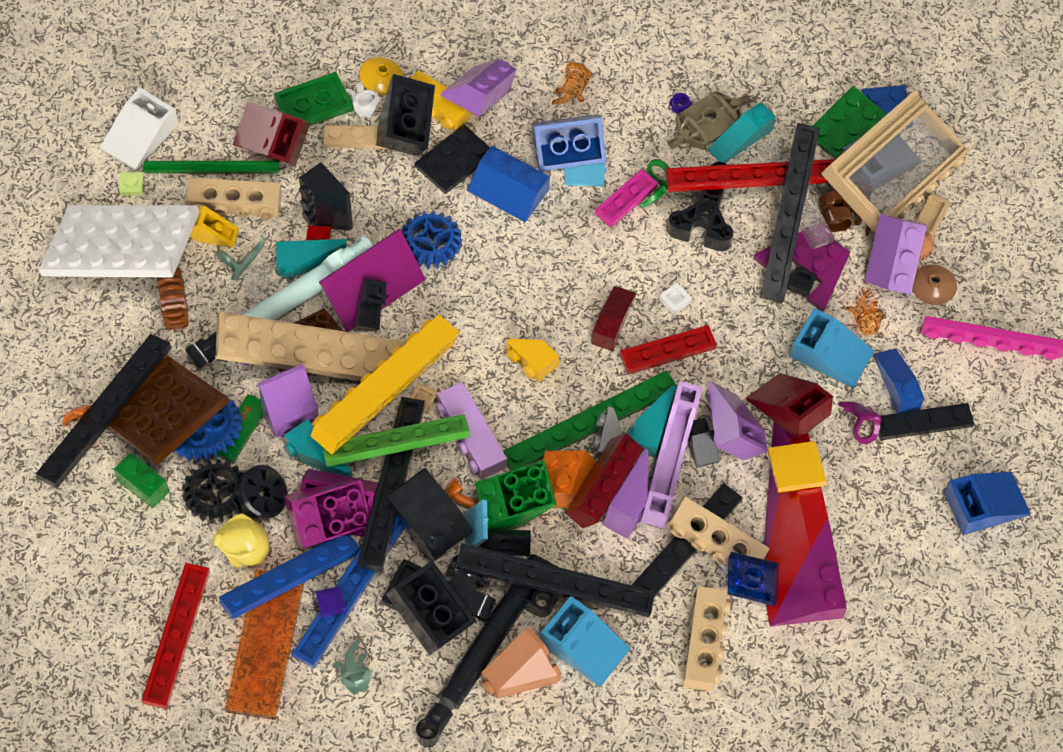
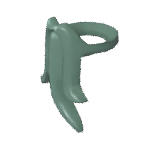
M263 237L240 263L236 262L224 251L217 250L216 255L232 268V280L239 279L244 270L256 258L265 244V238Z
M356 639L345 654L346 667L340 662L332 664V666L338 667L341 670L342 684L354 695H357L359 692H366L371 676V670L365 667L363 663L367 654L360 655L358 663L354 659L359 639Z

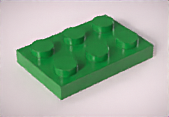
M337 72L274 93V99L280 112L303 119L310 123V126L353 111V105Z
M852 86L812 125L820 128L817 144L837 159L842 155L843 147L861 138L883 119L886 113L857 88Z

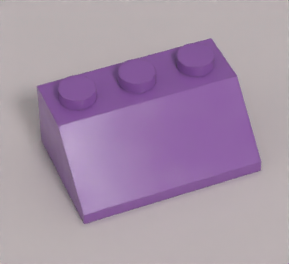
M499 59L474 66L445 89L441 96L479 117L508 93L517 69L508 62Z
M880 214L865 282L888 290L911 294L926 232V223Z

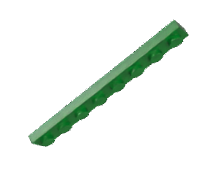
M666 370L503 450L507 457L509 470L512 471L534 464L543 459L546 451H560L598 432L599 427L596 426L598 416L608 407L614 408L618 421L651 406L671 386H675L677 389L676 383Z

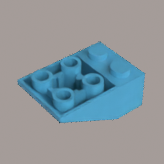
M814 308L793 343L790 357L854 389L874 350L836 318Z
M572 596L568 598L540 633L541 641L550 652L599 687L603 685L630 650V647L591 609Z

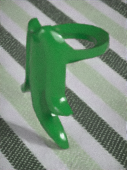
M660 159L651 160L647 166L649 175L660 186L640 207L652 204L668 190L667 181L657 178L652 171V166L654 165L662 168L664 172H666V168H670Z

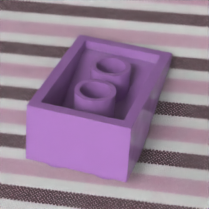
M303 364L258 383L263 415L275 438L279 436L284 437L285 434L307 419L313 423L319 416L316 401Z

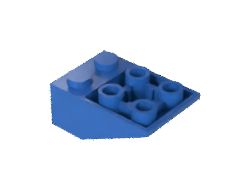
M1012 472L970 474L950 480L944 492L963 535L1031 514Z

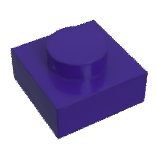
M340 586L316 591L321 618L346 612Z

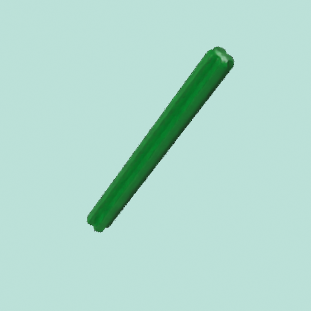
M144 161L143 170L145 173H278L280 171L279 161Z

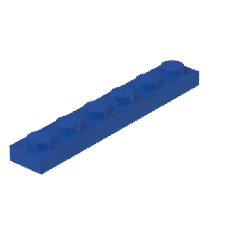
M350 534L328 540L219 596V603L233 620L357 555L360 547Z

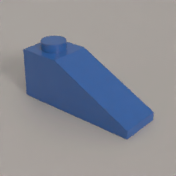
M897 349L875 353L874 358L896 412L920 410L924 401L923 393L915 375Z

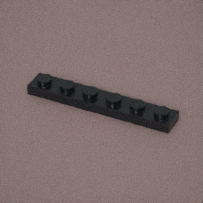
M723 483L703 507L725 520L741 503L743 497ZM691 522V527L695 531H700L699 525ZM675 536L634 581L632 586L655 591V598L695 554L697 549L688 540Z

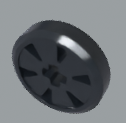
M257 465L247 469L240 475L236 485V496L240 507L246 514L258 520H266L281 513L286 506L284 496L288 495V490L283 477L278 471L266 465ZM261 488H263L265 491L263 493V495L265 496L263 497L259 494L261 492Z

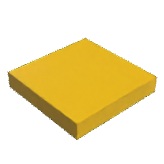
M815 441L768 448L767 453L778 493L826 486L827 480Z

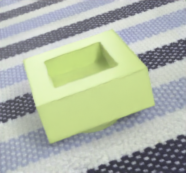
M143 172L120 173V196L143 195Z

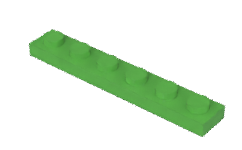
M465 414L351 437L333 455L323 447L322 450L326 467L469 438L470 430Z

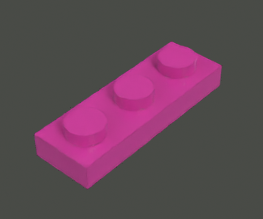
M641 169L595 209V215L612 228L658 187V182Z

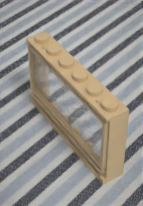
M914 90L821 173L874 233H876L880 214L903 218L911 211L908 206L910 204L916 206L925 198L923 193L925 191L930 193L939 185L936 181L939 178L942 181L953 172L950 168L953 165L956 168L966 160L964 155L970 151L919 97L917 90Z

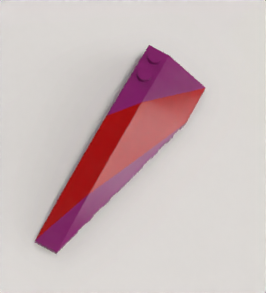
M773 422L772 447L810 442L808 433L797 440L781 426ZM770 465L764 545L769 550L763 559L761 577L769 625L773 627L842 619L847 606L822 487L778 493Z

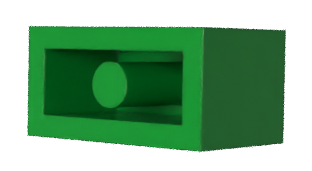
M131 452L114 468L117 481L152 509L169 493L167 481Z

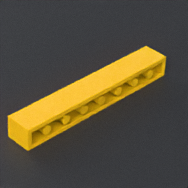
M439 314L433 320L430 318L426 320L418 333L413 332L407 338L405 345H398L392 351L391 357L388 360L382 359L372 374L370 372L365 374L356 388L352 386L345 393L343 400H336L330 406L329 412L326 415L320 414L314 420L311 437L333 455L455 344L460 332Z

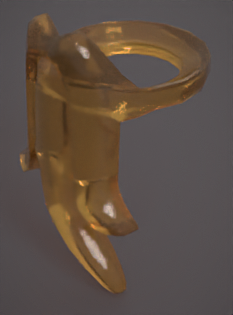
M570 62L565 68L567 78L563 86L555 89V92L558 94H564L565 92L566 94L553 100L552 104L567 103L576 94L578 101L584 102L582 93L592 76L591 72L580 63Z
M870 288L858 300V310L853 306L846 307V310L853 313L859 331L866 337L870 334H877L881 321L884 318V312L881 309H874L878 301L872 302L869 309L865 301L870 295Z

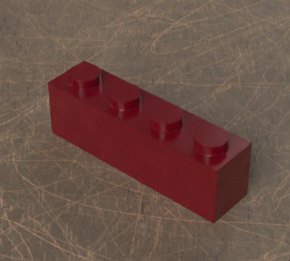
M627 433L610 439L568 506L565 514L581 528L598 523L644 448Z

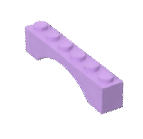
M682 381L678 383L647 495V503L640 522L660 528L665 527L703 387Z

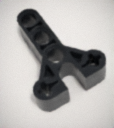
M718 161V162L713 163L711 166H715V165H727V164L724 163V162ZM726 189L702 190L698 202L682 211L672 212L668 219V234L672 238L689 243L692 231L696 227H703L708 231L704 247L721 252L727 251L731 247L734 231L730 225L725 223L719 210Z

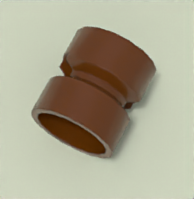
M836 190L824 193L818 198L817 203L820 213L823 215L822 220L827 232L846 231L853 226L854 219L849 204Z

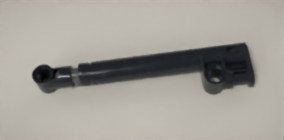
M531 554L528 560L556 566L535 554ZM516 584L510 585L445 683V687L438 694L439 702H434L425 718L418 722L416 735L420 745L424 747L436 745L440 734L453 716L452 710L460 708L464 699H466L481 676V672L486 668L522 611L525 609L538 617H547L552 613L553 607L560 595ZM540 600H544L549 604L546 606H539L537 602ZM426 729L434 731V734L430 737H425L421 733Z

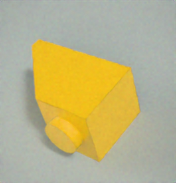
M205 205L199 207L200 213L190 237L198 242L233 248L239 228Z

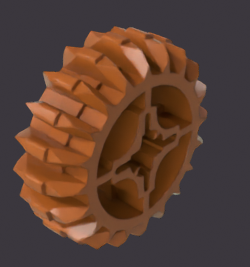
M177 267L173 277H157L163 321L168 330H180L189 324L182 271Z

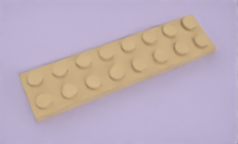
M219 312L217 315L216 359L286 370L303 364L306 373L360 381L368 372L372 374L382 359L388 360L391 357L392 351L398 345H404V341L233 313Z

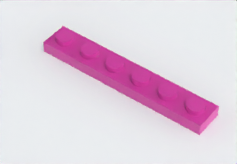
M925 316L921 327V334L931 339L941 337L950 339L954 343H962L964 341L973 343L977 347L992 346L1000 351H1020L1021 354L1026 356L1033 354L1043 355L1044 358L1049 360L1061 359L1063 354V340L930 316Z

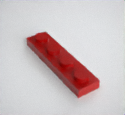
M709 325L620 350V357L628 375L714 350L717 344Z

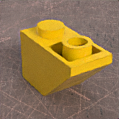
M510 338L506 341L507 357L513 363L518 362L522 366L524 374L530 379L534 378L539 382L559 366L560 356L544 340Z

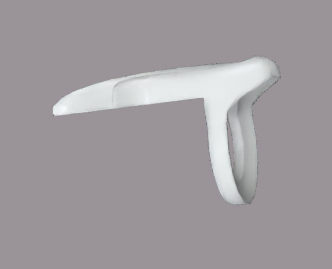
M360 81L356 87V94L352 89L347 88L345 91L351 96L353 108L359 118H370L380 101V97L376 91L364 90V86Z

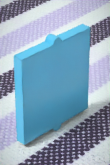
M605 163L563 168V171H565L564 185L604 187V175L607 172Z
M481 500L464 512V517L473 530L465 536V544L476 547L488 540L487 500Z

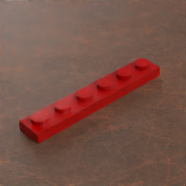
M185 562L141 700L143 704L163 709L168 708L210 574V568Z

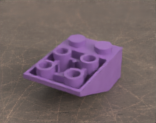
M709 381L708 398L711 404V420L714 427L713 439L716 447L741 460H747L767 452L765 430L740 397Z
M647 449L637 458L603 514L606 516L603 526L627 539L638 524L647 503Z

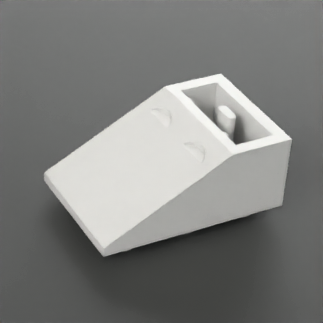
M139 88L123 106L100 149L136 171L178 126L176 109L144 89Z

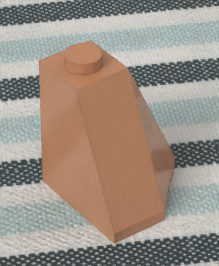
M527 627L481 672V680L483 681L481 686L489 695L493 693L498 699L556 684L560 681L561 672L555 663L551 666V659L548 655L550 652L546 645L530 627Z

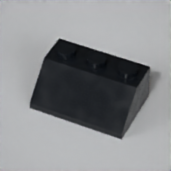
M322 162L299 177V192L301 193L300 203L303 208L302 216L309 224L313 223L315 226H329L334 230L350 231L353 229L350 193Z
M433 560L386 593V596L429 655L476 622Z

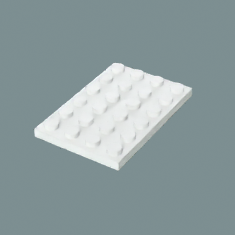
M69 205L39 268L41 276L173 277L200 213L197 205Z

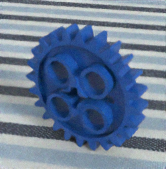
M233 400L229 401L178 446L173 453L177 452L180 458L186 456L187 461H190L194 456L197 462L203 456L208 461L212 454L218 458L220 450L227 453L226 446L234 447L232 439H239L238 432L243 430L240 424L243 420Z

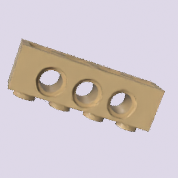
M189 177L185 201L186 205H197L198 208L205 205L220 216L234 214L242 218L260 216L263 219H272L273 217H279L282 198L281 183Z
M686 496L679 502L665 526L670 529L674 536L688 540L699 551H706L712 555L716 562L727 564L741 577L750 578L753 576L769 550L764 544ZM691 522L697 523L700 531H695L691 527ZM712 535L718 536L721 544H716L712 540ZM733 548L739 549L742 557H737L733 553Z
M697 587L683 687L713 692L715 684L720 685L722 670L717 669L718 661H723L725 646L720 644L721 637L726 638L728 623L723 621L724 614L729 615L731 600L726 599L727 590ZM713 613L717 618L708 619L705 614ZM710 636L714 641L707 643L703 641L702 637ZM706 659L711 665L703 666L699 663V660Z

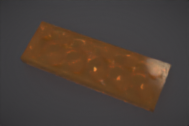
M256 569L254 578L266 573L267 570ZM305 582L246 612L225 707L226 713L276 720Z

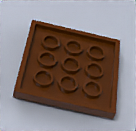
M167 356L157 365L107 428L158 465L229 401L223 393Z

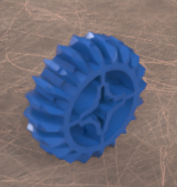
M432 210L431 214L423 211L422 216L415 213L413 216L414 220L408 218L406 221L407 225L402 227V234L419 267L425 263L426 268L429 270L431 264H435V267L438 269L440 262L447 266L448 260L454 261L455 254L460 252L462 239L461 230L458 229L457 222H452L451 216L444 218L443 211L436 215L435 211ZM445 245L444 247L437 250L439 246Z

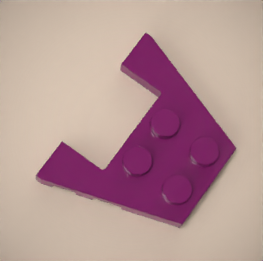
M814 225L798 233L792 262L802 269L817 274L816 280L820 285L807 296V301L824 312L849 258L850 251ZM770 247L757 252L753 257L764 268L767 266Z

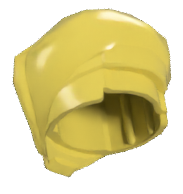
M243 513L233 516L213 535V544L226 555L230 563L236 568L263 563L270 550L269 536L259 522Z

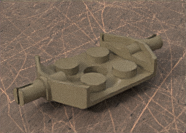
M714 91L677 114L678 135L668 140V145L674 149L681 143L686 142L694 147L705 150L707 144L719 138L742 116L740 108L751 101L750 96L745 93L736 99L719 91ZM713 114L716 118L709 120L704 115Z

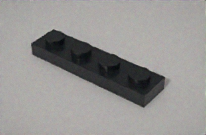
M968 403L882 415L879 438L882 441L969 428L974 426V421Z

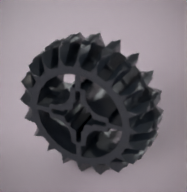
M218 458L216 464H212V461L208 459L206 466L199 462V470L191 468V476L185 477L186 484L182 486L184 492L182 497L183 501L186 502V508L191 510L194 517L199 515L200 520L203 522L209 516V521L213 524L215 517H218L219 521L223 523V516L227 515L230 519L233 517L232 511L240 514L241 509L236 496V485L243 472H239L237 465L231 467V462L229 461L222 465L221 460ZM217 476L225 477L230 481L220 480L217 478ZM208 479L205 484L200 485L204 480ZM213 483H215L216 489H218L217 498L215 497V493L213 492ZM231 493H233L227 501L222 503L225 497L230 496ZM202 499L203 501H211L214 503V505L203 503L200 500Z

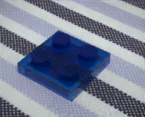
M731 552L728 557V595L775 606L778 601L779 563Z

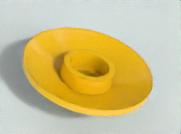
M374 57L362 64L359 78L367 90L376 91L380 95H387L391 76L393 74L403 76V72L396 62L384 57Z

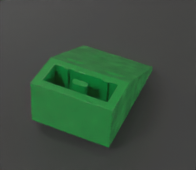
M545 460L475 482L479 502L487 500L488 530H514L557 505Z

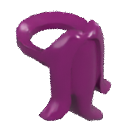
M848 401L838 403V406L844 407L843 411L850 412L857 417L853 428V435L859 443L869 444L878 437L881 416L872 410V407H865L860 403ZM872 420V433L868 437H860L858 434L860 425L864 421Z

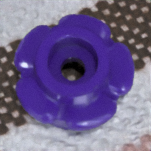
M677 93L671 98L669 105L671 110L678 114L691 106V100L685 93Z

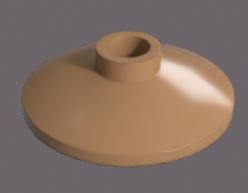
M925 265L916 270L912 291L917 298L927 304L941 305L954 297L957 291V282L954 275L948 269L939 265ZM932 279H937L939 283H934Z

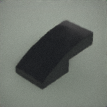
M367 278L363 280L356 308L354 328L369 331L380 330L381 307L385 306L387 282Z

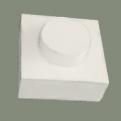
M675 283L659 295V301L675 315L692 303V297L678 283Z

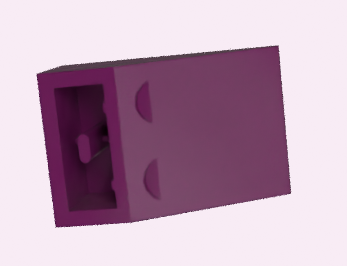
M361 479L306 488L284 496L295 541L302 548L367 528L370 513Z

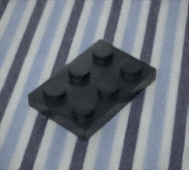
M463 124L416 161L414 166L446 195L476 171L480 160L490 147Z

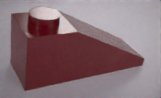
M614 286L592 332V345L614 352L635 299V292Z

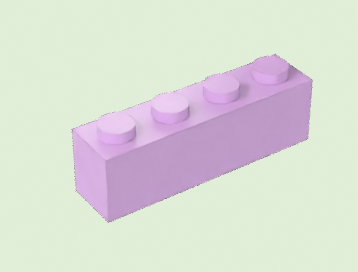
M463 382L437 393L435 408L440 417L445 416V418L465 414L470 437L458 440L457 446L462 455L467 454L470 460L468 465L474 475L478 474L482 480L507 468V457Z

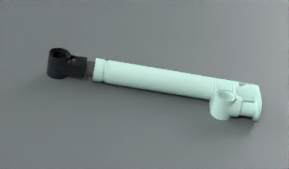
M361 236L349 247L337 250L319 266L241 315L270 320L279 319L323 291L319 281L373 245L367 237ZM217 331L208 336L206 340L200 339L185 349L198 370L208 362L210 363L216 359L214 356H216Z

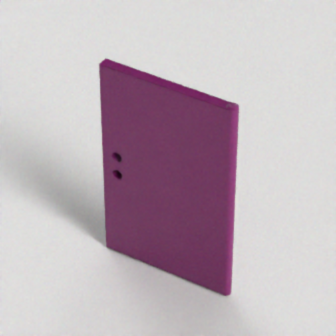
M398 229L319 281V284L322 286L342 326L349 332L354 329L359 293L365 278L387 282L385 306L381 307V310L421 284L426 278L403 236L402 230Z

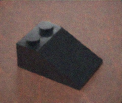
M396 74L391 76L378 124L376 146L419 156L428 148L435 85Z
M423 468L386 496L417 547L427 558L435 560L473 531L460 509L426 468Z

